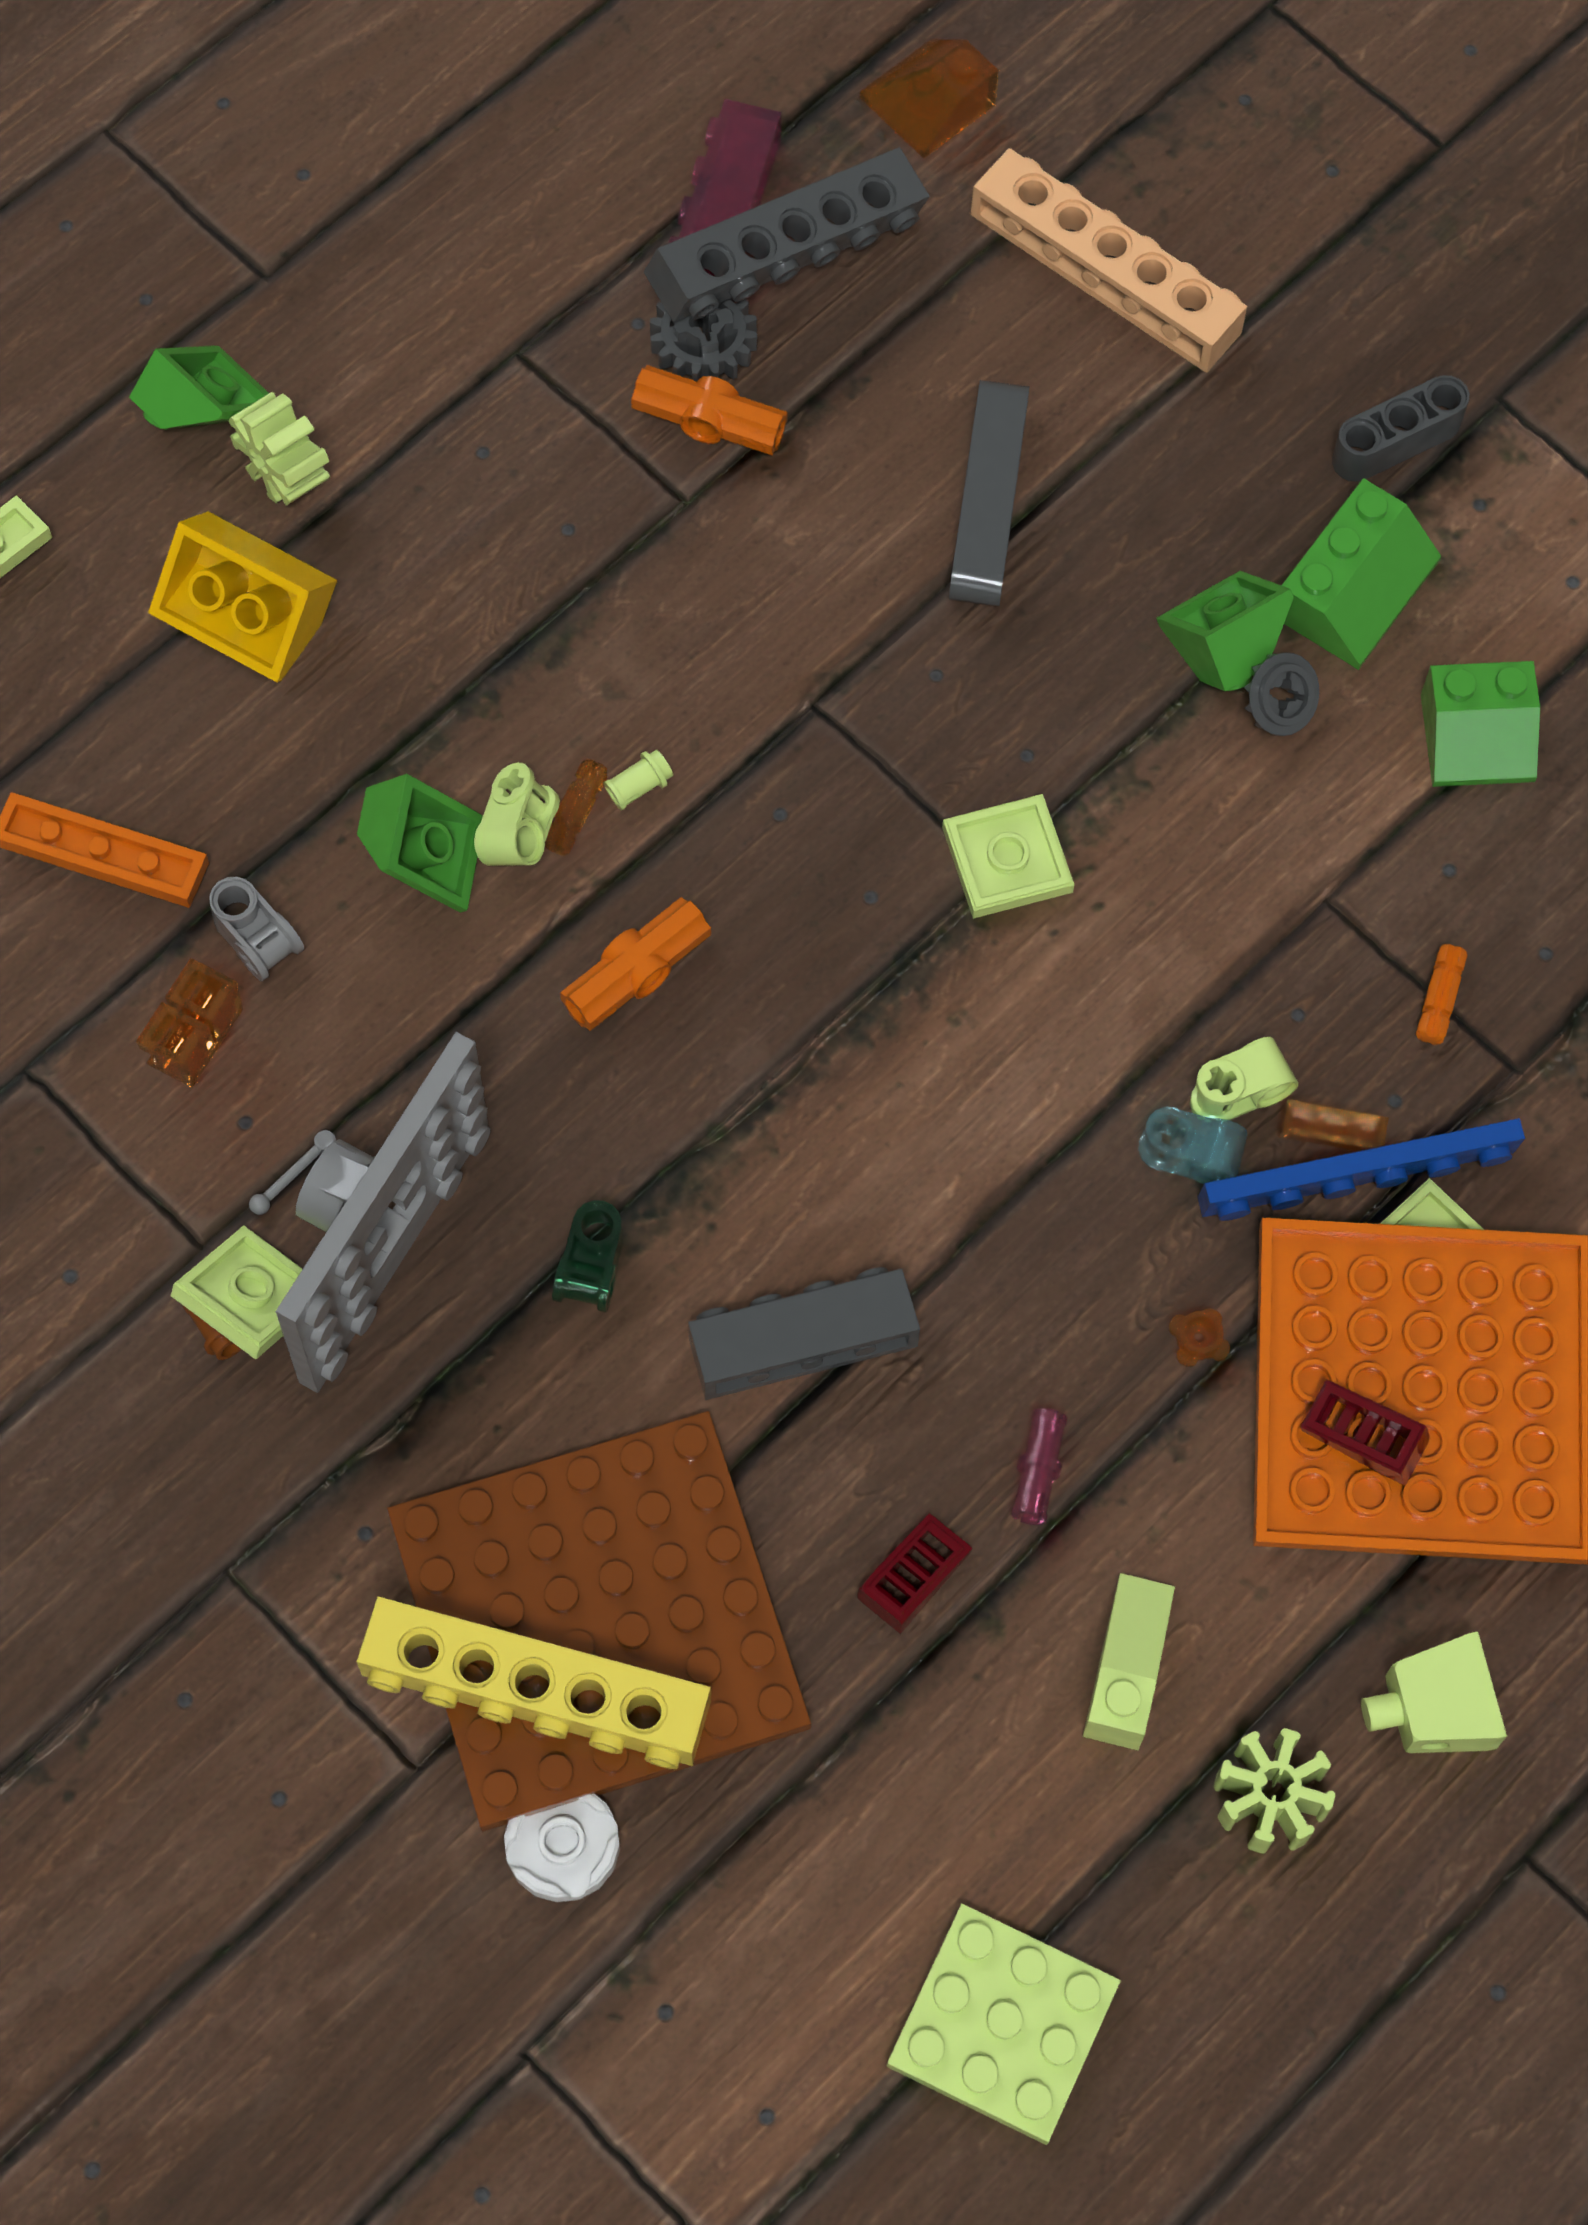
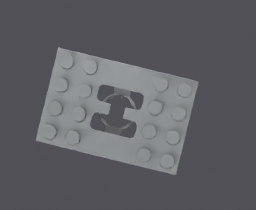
M455 1032L375 1158L341 1139L335 1140L316 1160L299 1193L296 1215L300 1219L326 1232V1234L280 1303L276 1314L299 1383L316 1393L320 1391L326 1380L333 1382L339 1376L347 1361L348 1352L345 1350L355 1334L362 1336L368 1330L377 1312V1307L374 1306L377 1299L440 1200L448 1201L457 1190L463 1175L459 1170L470 1154L477 1156L489 1138L491 1129L487 1127V1107H485L484 1087L481 1081V1066L478 1062L476 1042L458 1032ZM391 1201L396 1203L393 1210L388 1207Z

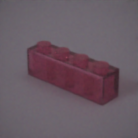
M728 99L724 100L719 118L712 116L707 127L705 145L709 146L706 157L698 156L694 165L692 185L696 187L693 196L685 195L681 204L678 224L682 225L679 237L671 236L668 243L761 204L781 143L782 112ZM704 269L709 275L715 276L711 271Z

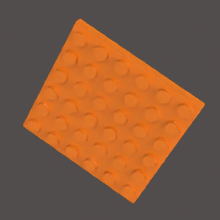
M1262 1217L1259 1224L1253 1546L1588 1565V1235ZM1326 1379L1427 1426L1430 1436L1429 1443L1406 1485L1374 1471L1301 1430V1425ZM1337 1402L1325 1426L1334 1429L1346 1406ZM1357 1414L1346 1436L1352 1439L1355 1438L1365 1419L1364 1415ZM1378 1424L1367 1446L1373 1449L1376 1448L1386 1430L1384 1426ZM1399 1435L1389 1454L1390 1457L1397 1458L1406 1438Z

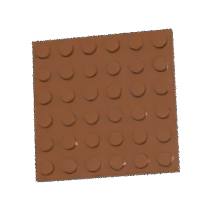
M709 1411L387 1508L416 1607L711 1687V1703L693 1766L811 1729V1721ZM428 1646L432 1663H434L437 1659L438 1651L434 1647ZM473 1661L466 1666L462 1676L469 1682L481 1683L492 1675L494 1667L487 1661ZM538 1675L528 1676L521 1681L517 1691L524 1697L537 1698L547 1691L549 1682L544 1677ZM587 1690L576 1696L573 1706L579 1712L590 1714L598 1711L603 1706L605 1698L599 1692ZM460 1702L456 1703L455 1708H446L482 1832L506 1825L509 1820L522 1815L527 1817L578 1801L579 1797L589 1794L599 1796L692 1767L683 1763H679L678 1769L659 1767L644 1759L646 1753L625 1747L621 1754L601 1751L589 1745L590 1738L570 1732L567 1733L565 1739L550 1737L533 1729L534 1722L512 1717L511 1723L508 1724L495 1722L480 1716L477 1713L478 1707ZM643 1705L635 1708L630 1713L628 1720L637 1728L647 1729L653 1727L659 1721L661 1715L654 1707Z

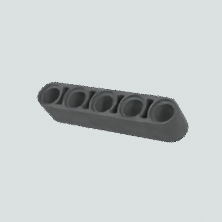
M980 380L949 600L1000 606L1030 386Z

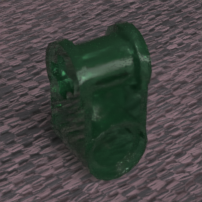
M593 1200L584 1203L577 1209L573 1217L565 1252L560 1258L552 1292L553 1301L561 1303L564 1298L594 1304L597 1306L598 1311L607 1313L614 1292L617 1267L624 1238L620 1214L612 1204L601 1200ZM595 1223H604L613 1229L612 1233L601 1241H593L584 1235L585 1230Z

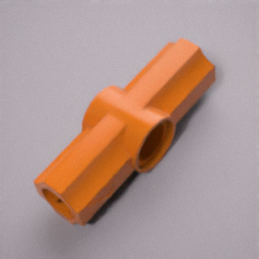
M649 365L641 369L631 398V407L633 409L680 424L684 433L694 440L706 444H716L721 439L769 455L777 452L787 423L788 412L739 396L734 386L723 379L703 376L697 382Z
M680 897L639 931L635 928L628 929L611 941L602 953L601 961L560 992L561 1001L572 1018L581 1027L591 1031L631 998H645L660 987L670 974L671 967L711 936V927L706 922L702 912L691 901Z

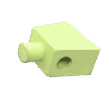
M1478 1631L1468 1633L1392 1664L1385 1675L1389 1693L1362 1698L1361 1700L1362 1714L1367 1730L1371 1732L1398 1726L1403 1747L1408 1753L1490 1751L1497 1749L1507 1737Z

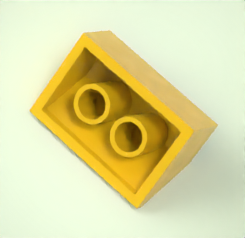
M207 511L178 522L148 613L275 682H280L320 628L337 580Z

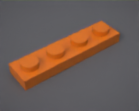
M13 792L10 793L0 814V848L190 908L209 865L208 856L205 853Z

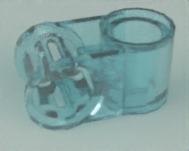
M1163 1107L1157 1109L1149 1116L1145 1130L1138 1142V1152L1147 1166L1155 1170L1188 1177L1204 1184L1238 1176L1248 1132L1241 1125L1229 1120L1208 1118L1175 1107ZM1168 1120H1173L1172 1124H1168L1167 1122ZM1161 1133L1170 1135L1171 1145L1161 1142ZM1160 1153L1164 1155L1163 1158L1158 1157Z

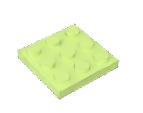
M961 1903L886 2067L1047 2145L1121 1980Z

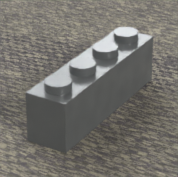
M884 1267L869 1269L857 1275L856 1280L835 1285L834 1281L817 1282L807 1286L802 1294L782 1298L780 1294L761 1296L750 1303V1307L730 1312L725 1307L709 1309L700 1313L696 1317L697 1320L688 1322L689 1342L705 1400L918 1347L920 1326L902 1268L889 1272Z

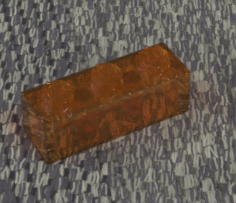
M1288 1099L1284 1104L1279 1137L1347 1150L1363 1151L1384 1146L1389 1117Z

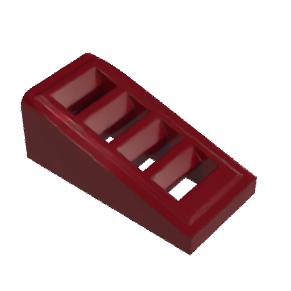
M1327 1379L1301 1425L1303 1432L1403 1485H1406L1430 1440L1426 1425ZM1337 1402H1340L1346 1407L1334 1429L1326 1427L1325 1424ZM1360 1413L1365 1416V1419L1355 1438L1352 1439L1346 1436L1357 1414ZM1378 1424H1380L1386 1430L1376 1448L1373 1449L1367 1445ZM1400 1435L1406 1438V1441L1397 1458L1394 1459L1389 1454Z
M929 1513L858 1589L857 1599L901 1634L967 1558L973 1548ZM929 1533L953 1552L946 1560L923 1542ZM914 1550L938 1568L932 1575L909 1557ZM901 1565L923 1583L918 1590L896 1573ZM887 1581L909 1598L904 1605L882 1588Z

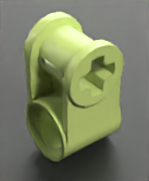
M517 762L503 768L492 784L490 798L474 837L477 857L487 866L534 865L543 855L545 841L553 818L559 809L560 799L559 795L550 786L540 785L535 781L533 771L524 763Z
M1263 1037L1248 1043L1237 1051L1205 1063L1197 1074L1196 1086L1190 1097V1107L1193 1114L1200 1121L1211 1125L1224 1124L1253 1110L1269 1107L1284 1100L1299 1085L1274 1038Z

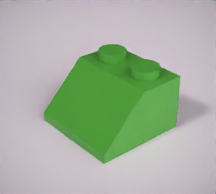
M1534 661L1430 665L1421 692V703L1432 787L1535 782L1538 768L1540 702Z

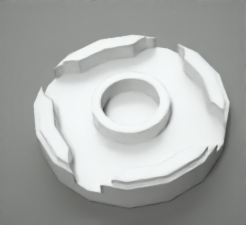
M595 1794L579 1797L578 1801L527 1817L522 1815L509 1820L504 1835L507 1863L517 1882L534 1896L554 1902L580 1900L600 1889L613 1873L620 1852L618 1825L608 1805Z

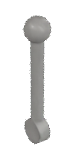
M328 1130L318 1132L314 1138L315 1145L263 1194H255L251 1197L249 1201L250 1210L257 1215L265 1214L270 1208V1201L336 1140L335 1135Z

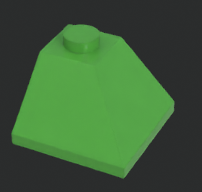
M217 345L156 348L129 398L144 411L143 416L149 423L160 429L229 422L230 417L269 393Z
M1238 571L1156 619L1159 627L1201 682L1223 691H1234L1249 684L1254 675L1252 667L1260 665L1267 660V654H1273L1294 597L1290 588L1243 571Z
M409 774L367 787L357 836L379 869L460 913L467 911L477 863L474 837L483 815Z

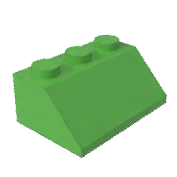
M1363 478L1282 584V586L1291 589L1294 597L1284 624L1358 670L1441 559L1440 553L1408 505Z

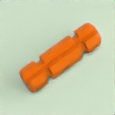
M1443 944L1439 949L1423 1005L1421 1019L1416 1031L1417 1038L1422 1042L1432 1045H1440L1444 1042L1461 982L1462 971L1468 956L1467 951L1462 947Z

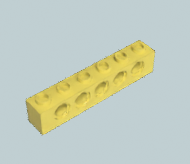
M377 1597L357 1659L361 1675L368 1677L367 1684L379 1690L400 1693L401 1687L423 1692L422 1699L437 1706L455 1708L457 1702L479 1708L477 1713L480 1716L499 1723H511L512 1717L533 1722V1729L541 1734L559 1739H565L568 1732L590 1738V1746L613 1754H621L625 1747L646 1753L644 1759L647 1762L667 1769H678L679 1763L693 1766L711 1703V1687L382 1597ZM422 1645L434 1647L438 1651V1656L430 1666L417 1668L408 1663V1657L415 1648ZM473 1661H487L494 1667L492 1675L481 1683L469 1682L462 1676L466 1666ZM538 1675L544 1677L549 1682V1687L542 1696L527 1698L517 1691L521 1681L528 1676ZM587 1690L599 1692L605 1698L603 1706L598 1711L590 1714L579 1712L573 1706L576 1696ZM648 1705L658 1710L661 1717L653 1727L640 1729L629 1722L628 1717L630 1713L639 1706Z

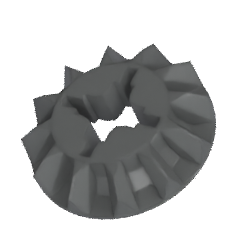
M1287 652L1267 654V660L1260 665L1252 667L1254 671L1251 683L1244 686L1249 692V704L1245 709L1253 714L1255 719L1254 726L1264 729L1272 735H1291L1304 728L1312 719L1317 709L1320 692L1318 678L1311 664L1297 654ZM1281 687L1288 690V693L1294 694V698L1278 701V699L1272 697L1270 689Z

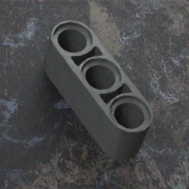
M1438 376L1349 418L1342 424L1334 448L1332 465L1335 472L1343 479L1359 482L1363 478L1368 479L1451 439L1458 433L1469 403V390L1467 386L1454 376ZM1437 406H1443L1448 408L1449 410H1442ZM1394 426L1403 427L1407 431L1398 430ZM1351 447H1359L1365 451H1356Z

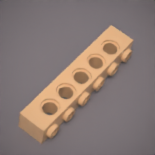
M1008 148L973 186L971 216L1205 373L1213 367L1242 334L1247 305L1242 303L1235 293L1228 289H1221L1203 277L1193 265L1187 262H1180L1162 250L1155 240L1148 236H1141L1123 224L1113 212L1101 209L1084 198L1074 186L1061 183L1043 171L1041 166L1033 159L1022 157ZM1106 255L1114 256L1116 258H1108L1106 257ZM1144 282H1153L1155 283V285L1146 284ZM1183 308H1191L1196 311H1187Z

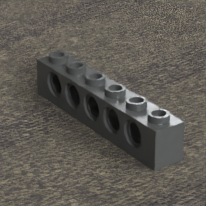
M898 147L661 246L655 251L644 270V274L673 323L690 315L695 320L700 319L713 312L725 300L733 298L735 302L745 300L757 292L760 285L772 280L776 285L782 284L797 275L802 267L812 263L815 267L824 266L834 260L844 249L853 246L855 250H861L875 242L880 237V234L892 229L897 234L909 229L919 220L918 213L930 196L902 149ZM826 218H828V219H830L831 221H833L834 224H832L831 222H829ZM786 235L792 237L795 241L790 240ZM744 251L752 254L756 259L749 257ZM704 269L711 271L715 276L709 275Z

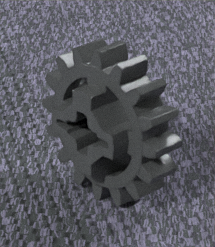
M733 298L721 302L713 312L703 318L695 320L690 315L674 323L662 302H658L656 305L657 317L650 319L651 352L652 354H658V365L661 370L673 365V374L682 377L685 374L691 375L692 380L697 382L703 376L719 378V375L723 373L734 380L737 378V364L749 367L751 364V351L757 350L756 315H749V302L746 299L734 303Z

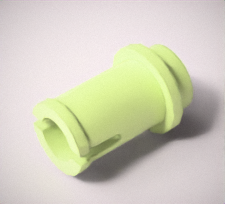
M658 750L650 754L644 751L640 754V761L612 779L603 782L608 795L621 811L656 786L662 789L667 786L666 780L673 776V772Z

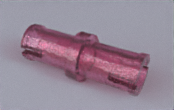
M1047 1408L1033 1410L1026 1453L1019 1455L1017 1470L1021 1473L1011 1516L1015 1520L1021 1517L1020 1522L1025 1524L1043 1525L1046 1523L1053 1481L1060 1478L1062 1463L1058 1460L1064 1427L1067 1424L1068 1418L1064 1414L1058 1416L1059 1411Z

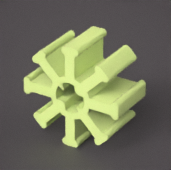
M271 392L230 417L229 423L236 430L235 433L230 435L234 448L236 450L239 449L250 458L251 463L246 465L245 469L251 478L256 481L262 477L267 489V496L275 503L283 499L284 504L287 506L330 478L329 473L323 468L329 462L324 448L318 447L309 440L307 435L314 431V427L304 415L296 420L291 399L283 393L276 397Z
M1287 1728L1281 1730L1274 1742V1748L1277 1750L1274 1761H1270L1258 1741L1259 1733L1253 1731L1242 1737L1234 1752L1237 1758L1241 1757L1248 1770L1231 1765L1230 1760H1224L1216 1775L1213 1787L1215 1791L1226 1789L1246 1795L1233 1803L1226 1801L1218 1814V1819L1226 1831H1230L1237 1821L1252 1813L1259 1817L1256 1831L1247 1845L1250 1850L1259 1853H1266L1274 1841V1835L1271 1832L1274 1821L1278 1820L1290 1841L1289 1849L1294 1851L1305 1845L1315 1830L1312 1825H1307L1300 1812L1316 1816L1318 1822H1323L1333 1807L1334 1791L1323 1793L1303 1787L1313 1780L1322 1781L1330 1769L1331 1763L1323 1751H1318L1314 1758L1297 1768L1291 1766L1289 1762L1292 1751L1301 1735L1299 1732ZM1267 1780H1272V1787H1275L1278 1782L1285 1788L1286 1791L1280 1802H1276V1795H1273L1270 1800L1263 1794L1262 1791L1268 1782Z

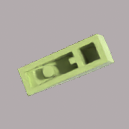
M1120 1573L1083 1737L1139 1750L1145 1736L1158 1678L1175 1586Z

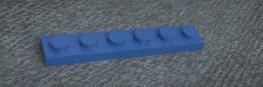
M1520 1118L1207 1182L1204 1183L1197 1198L1202 1218L1218 1215L1220 1221H1229L1250 1214V1208L1271 1204L1272 1210L1291 1208L1301 1204L1304 1201L1303 1197L1323 1193L1325 1199H1335L1352 1194L1356 1191L1355 1186L1375 1182L1377 1188H1388L1406 1182L1408 1180L1407 1175L1425 1171L1428 1172L1429 1177L1435 1178L1460 1170L1459 1164L1479 1161L1481 1167L1499 1165L1512 1159V1153L1522 1144L1525 1136Z

